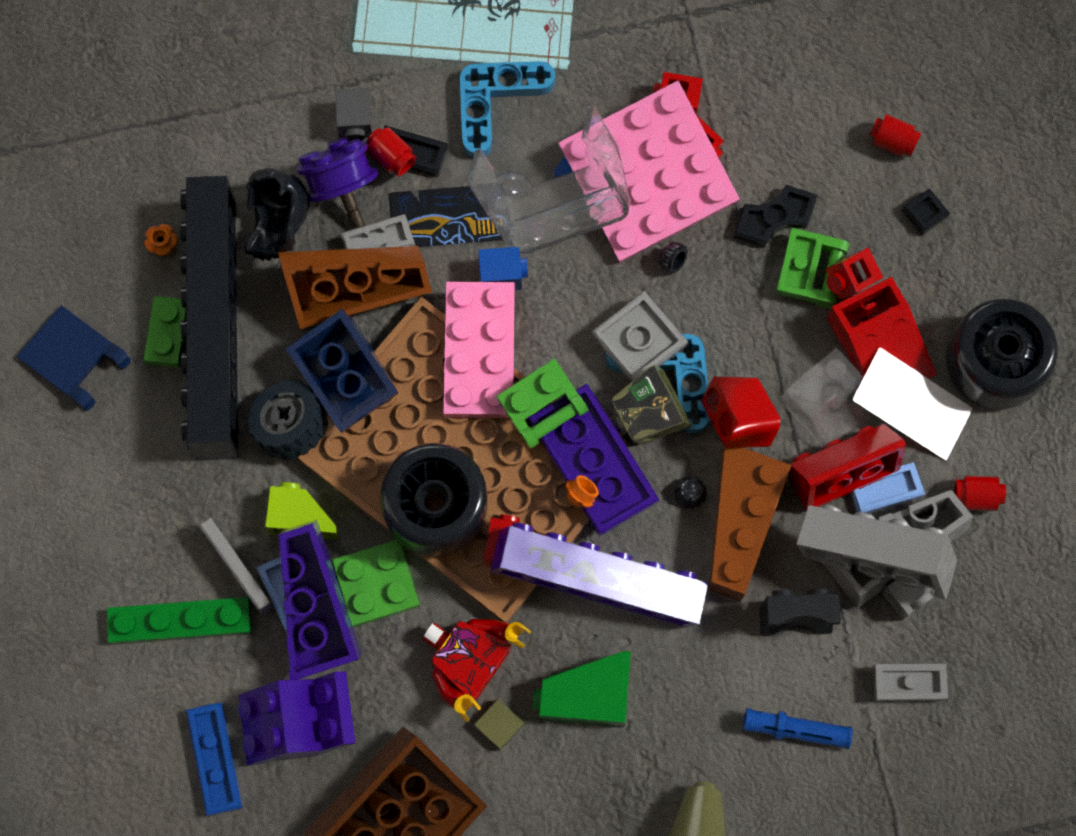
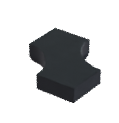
M785 185L781 194L771 202L762 205L744 204L733 238L765 248L769 239L782 229L789 227L807 228L818 195Z

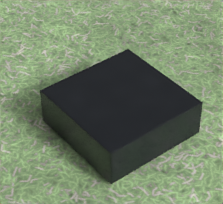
M930 188L902 208V212L921 235L930 231L950 215L949 211Z

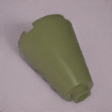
M699 781L695 782L694 786L686 789L668 836H727L722 793L716 789V785Z

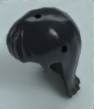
M268 167L254 171L248 178L246 188L248 190L247 208L250 211L254 207L256 221L254 230L244 250L246 254L252 255L254 259L270 261L272 258H279L278 252L293 251V246L296 243L294 239L295 233L307 217L310 201L306 187L301 179L292 173Z

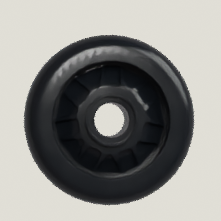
M1014 299L989 300L969 311L953 332L946 352L948 374L956 389L969 401L989 409L1002 410L1013 408L1030 400L1052 375L1058 356L1057 339L1048 320L1034 307ZM998 345L1005 346L1012 355L1002 353Z
M427 443L412 447L399 455L391 463L384 475L380 489V504L383 517L392 536L408 550L425 556H444L455 553L474 540L485 522L488 497L484 476L474 460L456 447L441 443ZM433 497L441 498L445 502L444 507L438 511L428 510L425 504Z

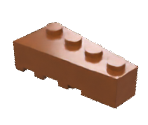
M418 246L278 252L300 329L323 323L341 309L348 315H353L432 292L425 262Z
M723 446L708 590L740 602L742 601L791 468L790 464L746 448H725Z

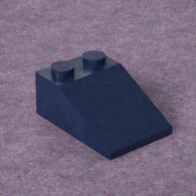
M343 309L286 348L341 433L399 393L372 346L354 319Z

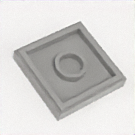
M645 291L593 330L591 334L631 382L652 365L662 366L688 345L685 337Z

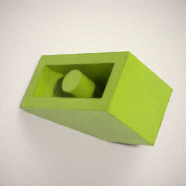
M282 482L280 487L270 486L266 529L269 534L279 535L284 530L317 520L323 539L339 540L337 526L307 490L300 489L301 485Z

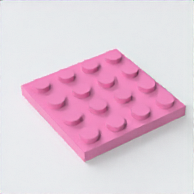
M679 81L559 142L620 263L740 201Z

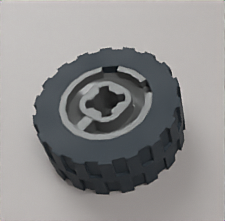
M285 380V382L281 383L276 382L273 386L265 388L254 399V404L248 411L247 425L250 428L248 429L250 435L269 456L273 458L275 456L280 460H285V458L296 459L297 456H304L309 453V450L319 444V440L325 435V428L328 427L327 411L312 388L298 380L296 382L292 380Z

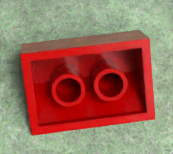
M885 424L875 428L867 426L856 432L852 438L845 441L837 439L828 443L823 450L817 453L799 455L790 464L791 468L788 478L807 512L809 505L820 507L846 496L858 488L862 489L885 479L883 477L899 471L906 443L903 438Z

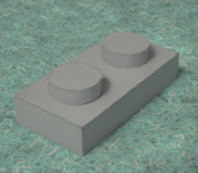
M875 664L873 666L875 701L948 700L946 664Z

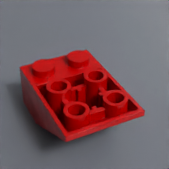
M892 277L832 306L827 316V321L862 381L879 348H882L928 379L937 375L911 309Z

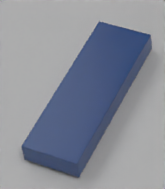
M219 702L186 710L206 816L209 817L243 809L223 704Z

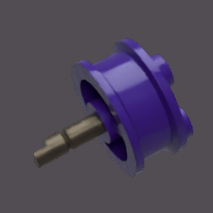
M340 138L328 144L329 149L320 153L312 151L298 158L300 164L296 169L299 175H304L310 188L308 192L309 201L318 202L340 196L350 223H355L356 228L366 226L360 209L357 208L358 204L353 194L354 190L368 184L378 176L377 169L370 167L365 155V151L368 149L366 141L355 139L348 142L347 138Z

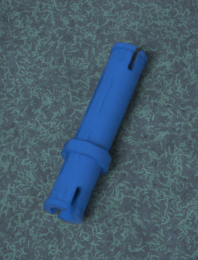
M746 708L743 719V731L773 735V738L776 740H782L785 737L836 746L847 750L850 748L853 729L851 726L846 727L786 716V712L778 711L777 714Z

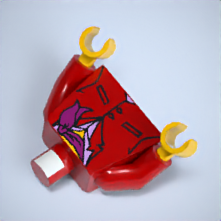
M471 619L466 623L459 621L451 633L433 623L423 636V641L438 650L432 658L431 664L434 667L432 678L440 698L455 709L465 722L470 721L465 714L467 709L476 707L478 711L481 710L476 701L511 652L512 645L508 641L520 649L525 646L517 638L519 634L523 632L530 634L531 631L520 622L509 624L495 619Z

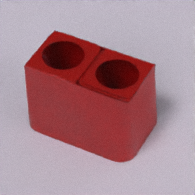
M713 377L701 403L725 448L770 447L780 428L781 421L760 380L756 377Z

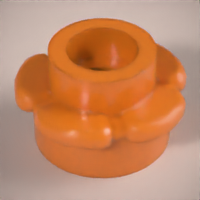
M160 224L158 227L152 226L145 234L147 238L144 242L146 249L158 256L169 255L174 251L178 243V237L173 233V228L167 224ZM159 237L164 238L162 242H158Z
M578 475L573 481L569 480L566 483V489L569 490L566 496L571 504L578 508H590L593 506L599 491L589 478Z

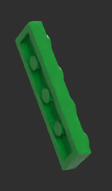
M249 597L107 608L108 643L110 645L252 634Z

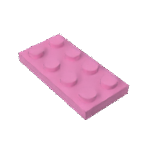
M446 282L444 417L509 418L496 396L513 386L515 282Z

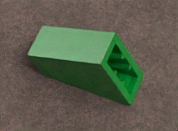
M622 651L543 679L542 689H534L533 710L540 711L539 720L624 727L626 723L631 651Z

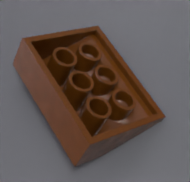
M402 727L303 834L305 836H461L487 805L416 735Z

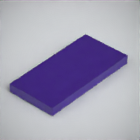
M585 384L576 389V391L585 402L589 411L582 416L577 414L539 440L566 483L569 480L573 481L578 475H583L589 478L598 488L599 494L595 498L593 506L581 508L598 536L601 537L657 504L660 499L589 385ZM564 396L528 417L531 427L535 426L567 405L569 401Z

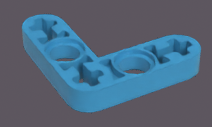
M542 61L470 64L463 68L460 74L462 145L467 156L473 159H481L486 157L492 149L490 97L535 96L549 93L555 85V71L550 64ZM503 73L514 74L517 78L516 83L509 87L501 85L498 78ZM522 73H526L527 85H522ZM537 73H543L545 78L544 84H538L537 79H535ZM489 74H493V86L489 87ZM472 75H478L480 80L478 86H472ZM474 104H479L485 109V114L477 119L467 114V109ZM473 128H480L481 148H474V144L471 143L474 140Z
M682 334L688 341V344H690L691 349L697 350V352L693 353L692 358H687L683 352L674 355V360H668L660 368L663 370L674 369L676 395L687 416L691 412V401L697 400V414L704 417L700 418L697 425L693 424L692 419H689L693 426L685 429L688 433L697 434L704 431L710 421L701 401L698 400L703 398L708 388L705 349L699 337L691 334ZM606 353L605 361L607 366L614 372L623 373ZM686 376L697 377L701 382V388L696 392L686 391L682 386V380Z

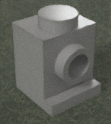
M895 580L881 593L903 621L914 612L911 607L912 605L918 610L933 599V596L930 594L933 589L919 585L917 590L914 591L902 587L903 583Z

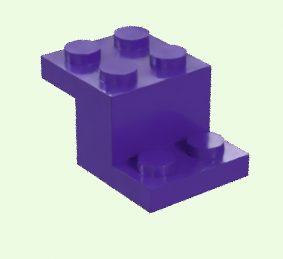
M346 671L332 672L316 679L277 680L238 695V713L242 721L244 738L242 746L246 755L247 766L260 765L281 758L313 757L356 743Z

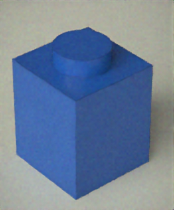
M519 247L478 250L481 282H515V290H522V278H528L527 258H520Z

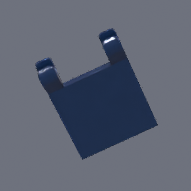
M62 305L17 355L18 359L86 411H89L96 401L79 385L99 361L106 356L121 369H125L131 362L130 357H128L123 349L110 342Z

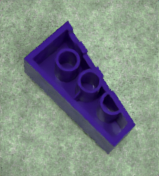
M314 520L282 531L279 534L287 626V650L289 652L290 665L289 677L290 680H298L359 659L361 651L318 521Z

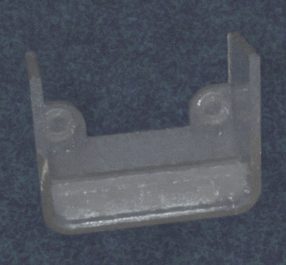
M594 105L588 107L581 137L586 145L585 158L590 166L533 186L528 177L522 172L508 170L497 174L482 149H478L474 153L466 182L508 247H519L520 254H529L623 220L628 215L630 197L619 147Z

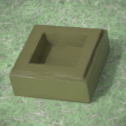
M497 699L474 724V727L501 750L520 730L524 722L503 702Z

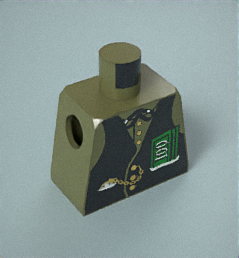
M656 365L649 367L612 398V403L619 415L610 419L620 437L628 433L632 441L640 445L693 426L664 370Z

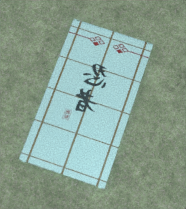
M358 0L354 42L352 43L353 52L485 63L542 61L547 62L553 68L568 69L570 64L569 47L574 0Z

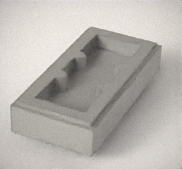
M405 214L341 233L345 249L415 246Z

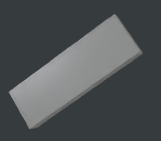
M210 518L201 524L202 531L260 614L266 615L272 611L274 607L213 520Z

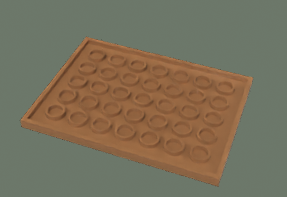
M420 297L374 351L399 393L343 433L338 430L328 414V427L325 428L324 437L319 440V444L315 448L308 451L309 453L304 456H297L296 459L390 533L381 509L380 489L387 469L399 455L421 444L441 443L456 447L470 456L480 468L487 486L488 509L480 532L471 543L455 553L444 556L416 554L500 621L508 623L538 585L490 572L491 567L483 565L491 517L499 519L501 514L516 516L520 518L519 523L532 526L534 533L544 536L548 532L561 534L567 537L566 542L573 543L590 521L582 508L574 506L567 499L566 493L569 490L566 489V482L541 441L538 440L539 444L530 449L510 418L444 417L446 315L423 297ZM515 368L513 385L523 377H526ZM554 400L553 402L549 403V404L546 405L545 407H547V406H549L550 404L556 402L557 400ZM528 418L525 419V422L527 423V425H528L530 428H532L531 425H530L529 422H528ZM433 497L426 502L425 507L430 511H438L444 507L445 502L441 498Z

